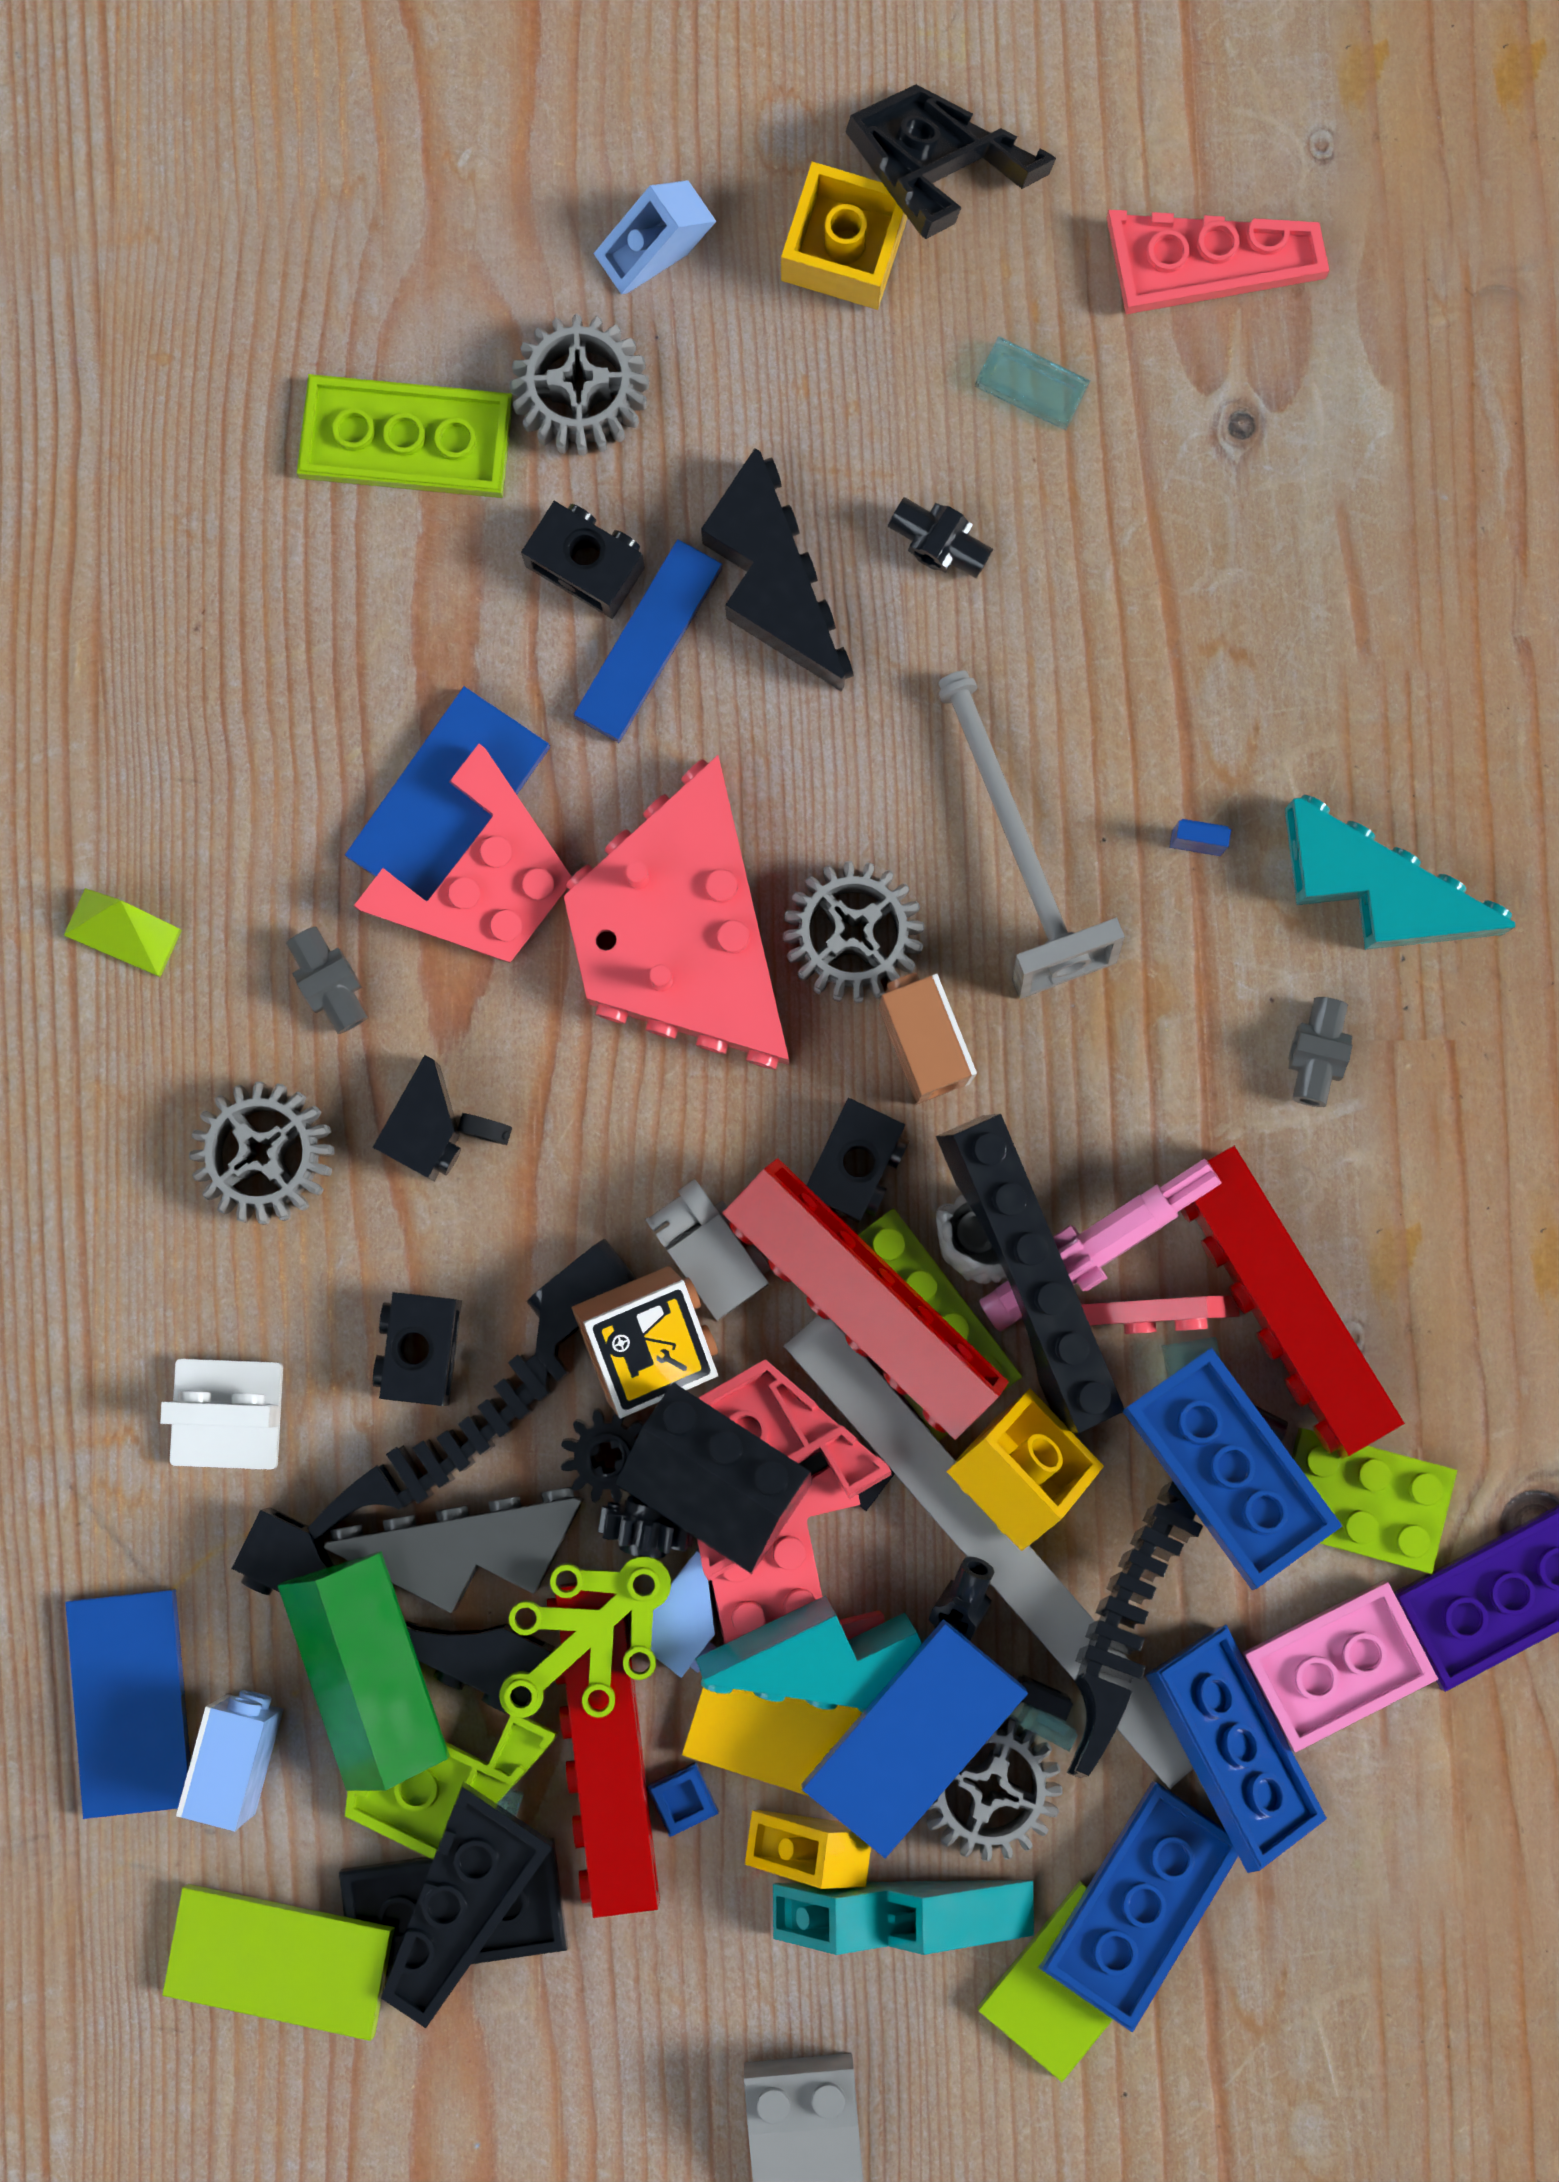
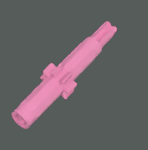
M1204 1158L1163 1186L1155 1185L1080 1234L1075 1226L1072 1227L1070 1225L1054 1235L1053 1239L1072 1284L1078 1283L1082 1291L1086 1290L1087 1292L1106 1280L1108 1277L1101 1267L1163 1228V1226L1179 1216L1178 1211L1220 1185L1221 1181L1208 1161ZM1009 1281L980 1299L984 1312L999 1332L1023 1319Z

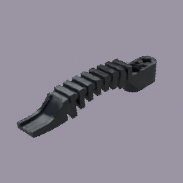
M602 1239L588 1249L526 1301L539 1317L536 1352L528 1361L522 1354L521 1356L516 1355L508 1362L523 1381L520 1387L516 1388L509 1378H503L493 1386L507 1403V1406L501 1410L493 1398L491 1400L486 1399L477 1408L488 1421L487 1425L482 1427L474 1415L471 1418L468 1416L458 1423L469 1439L464 1445L453 1429L450 1431L446 1430L436 1437L449 1456L444 1461L430 1439L426 1442L423 1440L415 1445L412 1449L428 1471L424 1476L404 1445L400 1448L395 1447L386 1455L407 1489L400 1490L384 1464L376 1465L344 1490L311 1523L307 1529L314 1539H317L319 1536L323 1537L361 1507L385 1505L400 1510L414 1501L417 1504L424 1502L434 1495L433 1487L436 1485L438 1488L444 1487L455 1479L452 1474L457 1469L459 1472L465 1471L476 1463L472 1458L477 1453L479 1455L485 1454L495 1447L492 1440L496 1436L500 1438L505 1437L515 1428L511 1423L516 1418L519 1420L524 1419L534 1410L530 1405L536 1399L543 1401L553 1393L549 1388L550 1373L556 1381L563 1380L571 1373L558 1357L559 1345L579 1329L571 1307L637 1279L606 1239Z
M1254 1405L1282 1443L1287 1431L1288 1422ZM1173 1481L1163 1486L1157 1497L1158 1500L1167 1505L1156 1503L1147 1509L1142 1520L1147 1525L1135 1531L1130 1542L1135 1547L1122 1555L1118 1567L1123 1568V1570L1110 1578L1106 1589L1111 1591V1594L1099 1601L1095 1613L1101 1616L1099 1620L1089 1624L1085 1635L1086 1638L1090 1639L1089 1644L1079 1649L1075 1662L1080 1663V1667L1074 1682L1077 1684L1084 1699L1086 1725L1067 1773L1078 1778L1089 1776L1099 1762L1116 1732L1133 1692L1099 1678L1100 1671L1131 1683L1132 1679H1142L1146 1667L1108 1652L1109 1647L1130 1655L1132 1651H1141L1145 1638L1118 1627L1119 1623L1134 1629L1136 1624H1145L1149 1612L1128 1602L1131 1600L1142 1605L1143 1600H1152L1157 1587L1139 1579L1142 1577L1153 1582L1155 1577H1164L1168 1564L1151 1557L1152 1555L1167 1562L1171 1556H1180L1184 1544L1168 1537L1169 1535L1187 1543L1190 1537H1199L1203 1528L1202 1524L1194 1521L1196 1512Z

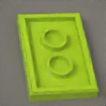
M1080 1880L977 2006L981 2014L1061 2082L1066 2079L1112 2022L1110 2017L1038 1968L1087 1889V1886Z

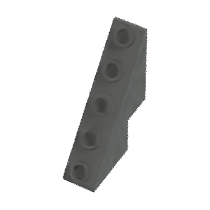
M572 1487L541 1492L543 1501L541 1503L522 1506L520 1496L489 1501L490 1512L469 1515L468 1506L436 1511L437 1521L416 1525L415 1515L384 1520V1531L368 1534L363 1533L362 1524L330 1530L332 1541L325 1543L323 1548L348 1561L382 1551L393 1584L452 1613L458 1609L479 1566L533 1594L537 1592L584 1499L580 1496H574Z

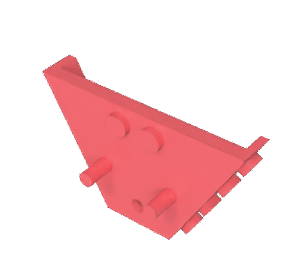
M717 755L709 763L702 759L693 765L681 779L685 785L671 798L664 794L656 799L643 813L647 820L632 834L628 829L619 833L604 850L608 856L595 868L587 864L577 871L566 884L570 890L564 895V901L586 998L590 1005L597 1007L596 1016L620 1024H625L627 1017L647 1022L645 1030L669 1039H676L677 1032L697 1037V1047L726 1055L728 1047L748 1053L747 1062L776 1070L778 1062L789 1065V1057L719 755ZM610 931L616 936V944L612 949L602 950L598 947L596 938L601 932Z

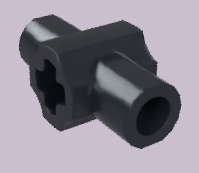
M904 497L888 524L890 529L912 541L908 551L919 562L933 570H940L944 573L947 572L952 564L977 579L993 552V548L969 535L973 524L962 513L950 506L935 503L931 511H928Z
M977 1557L964 1558L955 1579L949 1582L931 1611L929 1621L934 1625V1629L944 1619L969 1641L971 1640L992 1602L986 1594L995 1573L989 1563Z

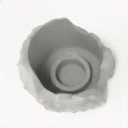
M961 1194L954 1204L945 1203L938 1207L936 1212L937 1234L940 1250L945 1262L949 1263L967 1281L972 1279L978 1283L987 1284L991 1281L995 1283L1000 1282L1003 1277L1007 1279L986 1233L964 1196Z

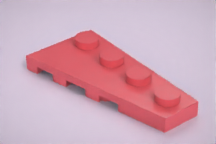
M1108 210L1106 217L1126 314L1326 279L1330 271L1319 222L1253 218L1252 222L1225 221L1223 216L1204 215L1203 219L1174 218V213L1152 212L1151 216L1127 215L1125 210Z

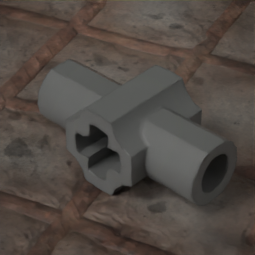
M315 926L300 932L286 942L300 969L292 973L300 991L315 1013L324 1009L337 1034L349 1031L368 1019L354 993L362 988L341 949L336 948L330 951L321 933Z
M1329 997L1314 998L1309 1024L1300 1023L1297 1026L1288 1057V1069L1298 1071L1292 1100L1297 1103L1312 1107H1326L1332 1080L1340 1081L1344 1077L1353 1045L1352 1035L1342 1033L1348 1004L1341 1000Z

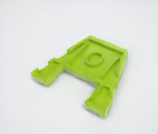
M510 1716L490 1762H486L445 1742L450 1755L447 1760L386 1791H347L345 1817L433 1859L463 1781L498 1804L556 1740L559 1732L528 1717L517 1718Z

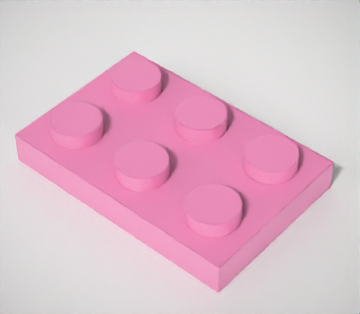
M1385 1580L1242 1652L1291 1750L1295 1753L1438 1680L1389 1582Z

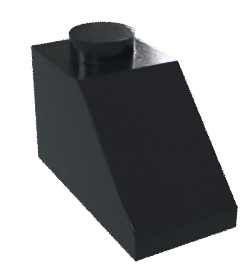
M424 1055L372 1148L435 1182L439 1173L445 1176L448 1175L460 1155L461 1148L455 1145L460 1134L457 1131L458 1126L441 1066L434 1059Z

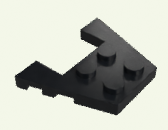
M915 84L852 114L845 132L923 238L927 239L954 225L961 210V206L932 183L981 158L988 161L1021 189L1050 175L1056 160L1052 154L1040 148L1035 156L1015 146L1017 136L1002 128L992 133L970 122L973 113Z

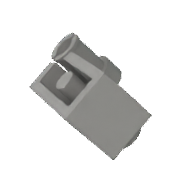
M694 1179L678 1190L679 1197L651 1217L645 1218L653 1231L669 1222V1225L659 1231L656 1236L685 1277L691 1279L697 1294L716 1321H719L769 1285L763 1275L770 1271L771 1268L754 1244L744 1249L729 1226L730 1221L722 1214L727 1208L724 1201L722 1200L714 1206Z

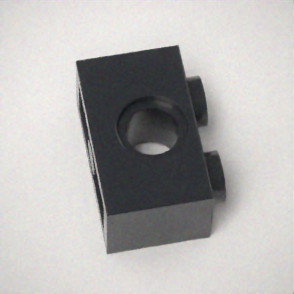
M554 500L521 551L525 567L613 619L645 569L643 554L638 551L640 545L621 531L614 530L611 535L594 525L596 523L594 516L580 506L570 504L566 508ZM583 547H592L600 552L598 559L589 565L577 564L572 559L574 554Z
M848 1097L806 1186L832 1211L857 1223L861 1221L864 1213L874 1217L887 1190L886 1187L879 1185L878 1182L887 1165L897 1169L909 1144V1140L901 1137L906 1124ZM853 1149L865 1150L873 1159V1170L864 1177H854L844 1168L843 1158Z
M392 1292L391 1303L384 1302L382 1305L379 1322L380 1334H387L385 1355L376 1356L372 1382L373 1387H380L379 1399L449 1406L462 1300ZM414 1333L423 1335L429 1344L427 1357L418 1364L409 1362L403 1354L405 1340Z

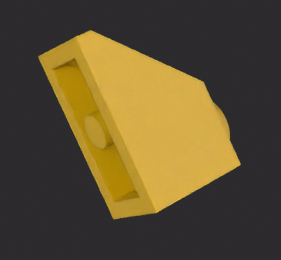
M752 1810L745 1865L820 1889L866 1887L871 1847L843 1823L838 1821Z

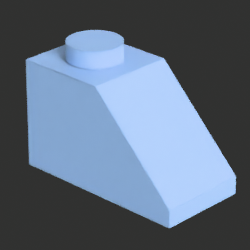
M689 180L650 185L593 254L619 292L627 294L687 256L716 223V220Z
M699 1548L671 1582V1590L666 1601L653 1610L651 1650L660 1662L681 1678L689 1667L698 1673L700 1670L695 1658L717 1648L710 1642L715 1635L716 1626L711 1585L703 1572Z

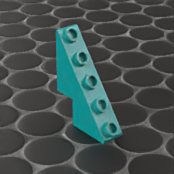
M1304 794L1301 798H1294L1285 808L1296 904L1305 905L1358 899L1365 950L1501 936L1516 927L1515 922L1511 920L1512 913L1502 905L1489 900H1484L1481 903L1465 893L1467 890L1466 886L1457 879L1446 874L1435 876L1419 867L1421 861L1412 853L1398 847L1390 850L1374 841L1375 834L1362 824L1354 821H1348L1345 824L1328 814L1330 808L1319 799Z
M825 1595L695 1659L702 1675L701 1685L712 1692L726 1694L731 1693L733 1689L754 1692L756 1696L768 1701L780 1702L785 1700V1697L806 1700L810 1705L820 1709L832 1710L836 1709L837 1705L855 1707L863 1713L922 1643L905 1612L848 1640Z
M1033 1880L867 1882L866 1887L820 1889L804 1883L773 1884V1939L834 1955L888 1946L927 1955L1034 1936Z

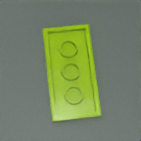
M308 374L297 475L299 479L503 498L514 400L512 393Z
M187 1884L182 1887L162 1996L371 2041L376 2034L382 2001L381 1994L385 1984L395 1927Z

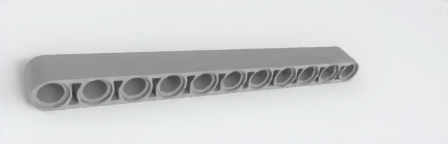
M817 1315L783 1345L785 1349L879 1457L887 1463L899 1480L967 1557L980 1558L993 1567L995 1573L990 1584L1075 1680L1080 1667V1663L1075 1662L1079 1649L1089 1644L1090 1639L1086 1638L1085 1635L1089 1624L1095 1622V1620L1030 1546L1021 1551L999 1530L997 1525L973 1499L962 1491L957 1482L946 1472L955 1462L951 1455L868 1360L849 1346L845 1339V1334L831 1319L826 1320ZM1109 1647L1108 1652L1128 1659L1123 1652ZM1100 1671L1099 1678L1133 1691L1117 1730L1164 1784L1171 1789L1193 1767L1150 1683L1144 1676H1142V1679H1132L1131 1683Z

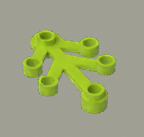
M635 1557L625 1563L620 1571L581 1570L570 1563L561 1564L554 1569L550 1578V1585L553 1592L559 1597L571 1598L577 1595L580 1590L616 1594L600 1609L541 1607L530 1600L520 1601L514 1605L509 1615V1623L511 1628L520 1635H531L538 1629L575 1632L531 1672L517 1671L504 1680L499 1698L503 1709L509 1715L525 1718L536 1713L542 1704L544 1690L589 1648H591L589 1686L583 1693L582 1705L584 1710L593 1717L599 1718L608 1715L615 1705V1693L610 1687L614 1626L631 1610V1648L624 1655L623 1667L626 1674L635 1680H643L652 1675L656 1667V1657L651 1650L653 1610L666 1601L671 1590V1578L667 1568L662 1562L653 1557ZM566 1570L573 1572L577 1577L576 1587L568 1591L559 1588L556 1582L557 1575ZM641 1574L649 1575L654 1580L655 1586L648 1594H640L633 1587L635 1578ZM521 1608H530L535 1612L536 1622L531 1627H521L517 1623L516 1612ZM642 1652L650 1659L649 1667L643 1672L634 1671L629 1665V1659L635 1653ZM518 1686L528 1688L532 1694L531 1701L524 1706L515 1704L511 1699V1692L514 1688ZM595 1690L605 1691L609 1696L608 1705L603 1709L593 1708L588 1702L591 1692Z

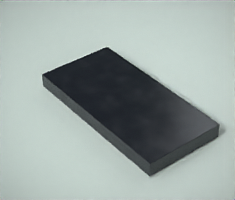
M554 1838L550 1839L553 1841L552 1849L471 1964L567 1951L568 1940ZM420 1857L345 1868L339 1871L344 1917L395 1927L386 1977H388L433 1860L431 1858Z

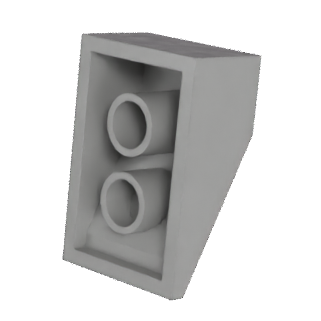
M852 2053L745 2062L744 2088L753 2182H863Z

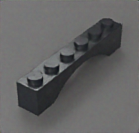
M982 1115L937 1135L936 1139L955 1184L981 1224L1009 1281L1029 1336L1038 1381L1052 1412L1067 1426L1069 1431L1081 1433L1123 1413L1125 1409L1002 1115Z
M269 1507L260 1510L231 1569L244 1575L241 1580L242 1584L254 1591L270 1596L273 1590L279 1592L277 1585L282 1582L323 1570L336 1564L329 1556L327 1550L323 1548L324 1543L319 1536L317 1539H314L307 1529L308 1525ZM405 1620L417 1659L436 1669L433 1675L434 1678L458 1690H462L464 1685L467 1684L484 1692L481 1700L504 1713L507 1712L503 1709L499 1698L504 1680L517 1671L531 1672L555 1648V1646L533 1635H520L516 1633L508 1623L478 1630L450 1631L420 1626ZM518 1686L511 1692L512 1701L519 1706L527 1705L532 1696L530 1690L524 1686Z

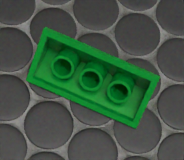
M382 1551L278 1584L277 1586L346 1791H386L447 1760L450 1755Z

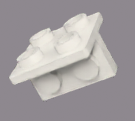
M178 1359L175 1363L173 1401L161 1403L160 1424H172L171 1465L275 1469L278 1466L283 1365L276 1362Z

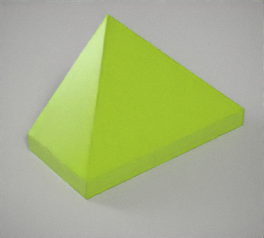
M85 888L64 936L161 977L182 930L120 899Z

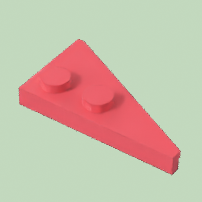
M1201 1296L1081 1304L1090 1326L1124 1324V1334L1156 1332V1322L1175 1321V1331L1208 1329L1207 1319L1240 1317L1239 1307L1232 1296Z

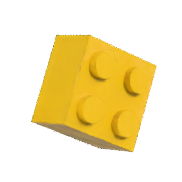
M812 161L781 255V281L878 310L906 225L907 216L882 182Z
M1029 1388L987 1425L946 1472L957 1482L962 1491L970 1496L990 1517L999 1530L1023 1551L1065 1516L1103 1469L1104 1465Z

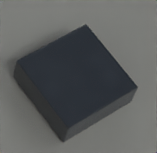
M1018 1676L1017 1681L1028 1692L1022 1702L1064 1721L1067 1720L1073 1703L1066 1693L1028 1676Z

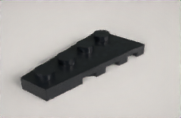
M463 1781L383 1987L381 1999L424 2028H427L552 1849L553 1841Z

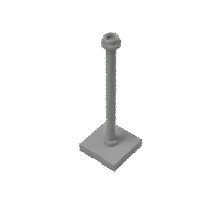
M964 670L945 676L938 683L941 689L939 697L942 703H952L1048 938L1044 945L1016 955L1012 982L1019 999L1117 964L1125 938L1117 917L1076 933L1067 931L971 696L978 688L975 679L970 678L968 672Z

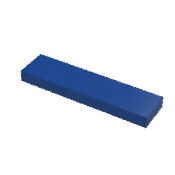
M676 540L574 712L575 719L617 743L621 742L722 571V563L683 541Z

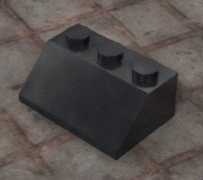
M673 1382L641 1428L616 1485L752 1575L811 1487L812 1479L811 1471Z

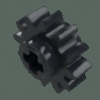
M595 1408L592 1416L594 1423L592 1426L589 1427L581 1419H576L573 1422L576 1433L580 1435L579 1440L574 1438L563 1439L561 1446L567 1451L574 1452V1457L566 1459L561 1464V1470L578 1471L579 1475L572 1485L574 1491L583 1488L587 1483L593 1486L591 1491L592 1502L596 1503L600 1499L603 1489H610L613 1500L619 1503L622 1499L623 1489L618 1487L616 1482L637 1439L636 1435L641 1431L643 1421L636 1420L627 1427L622 1424L624 1417L620 1419L616 1412L613 1415L612 1421H605L602 1410ZM602 1442H611V1449L619 1447L622 1454L617 1456L615 1467L605 1468L604 1460L598 1463L595 1461L593 1455L599 1453Z
M632 1495L627 1497L624 1505L610 1501L607 1506H602L598 1532L603 1533V1539L619 1540L620 1550L627 1554L638 1557L663 1558L667 1553H670V1548L685 1552L687 1547H692L694 1536Z

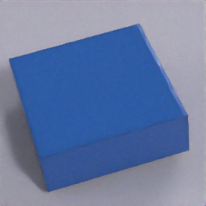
M1181 819L1172 830L1169 848L1221 856L1229 847L1231 829H1228L1229 826Z
M696 1762L647 1786L669 1837L719 1814L716 1803Z

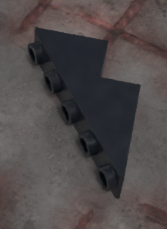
M754 448L701 528L703 545L747 572L725 604L726 619L842 691L845 679L854 676L849 657L844 647L838 649L834 647L829 631L836 629L833 615L826 599L817 602L811 586L812 583L818 581L816 571L809 553L799 554L793 536L800 534L799 527L791 506L781 507L775 489L782 487L774 460L772 457L764 460L761 452Z

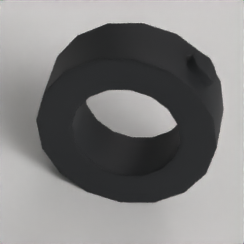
M462 1113L457 1131L486 1141L507 1145L512 1127L483 1117Z

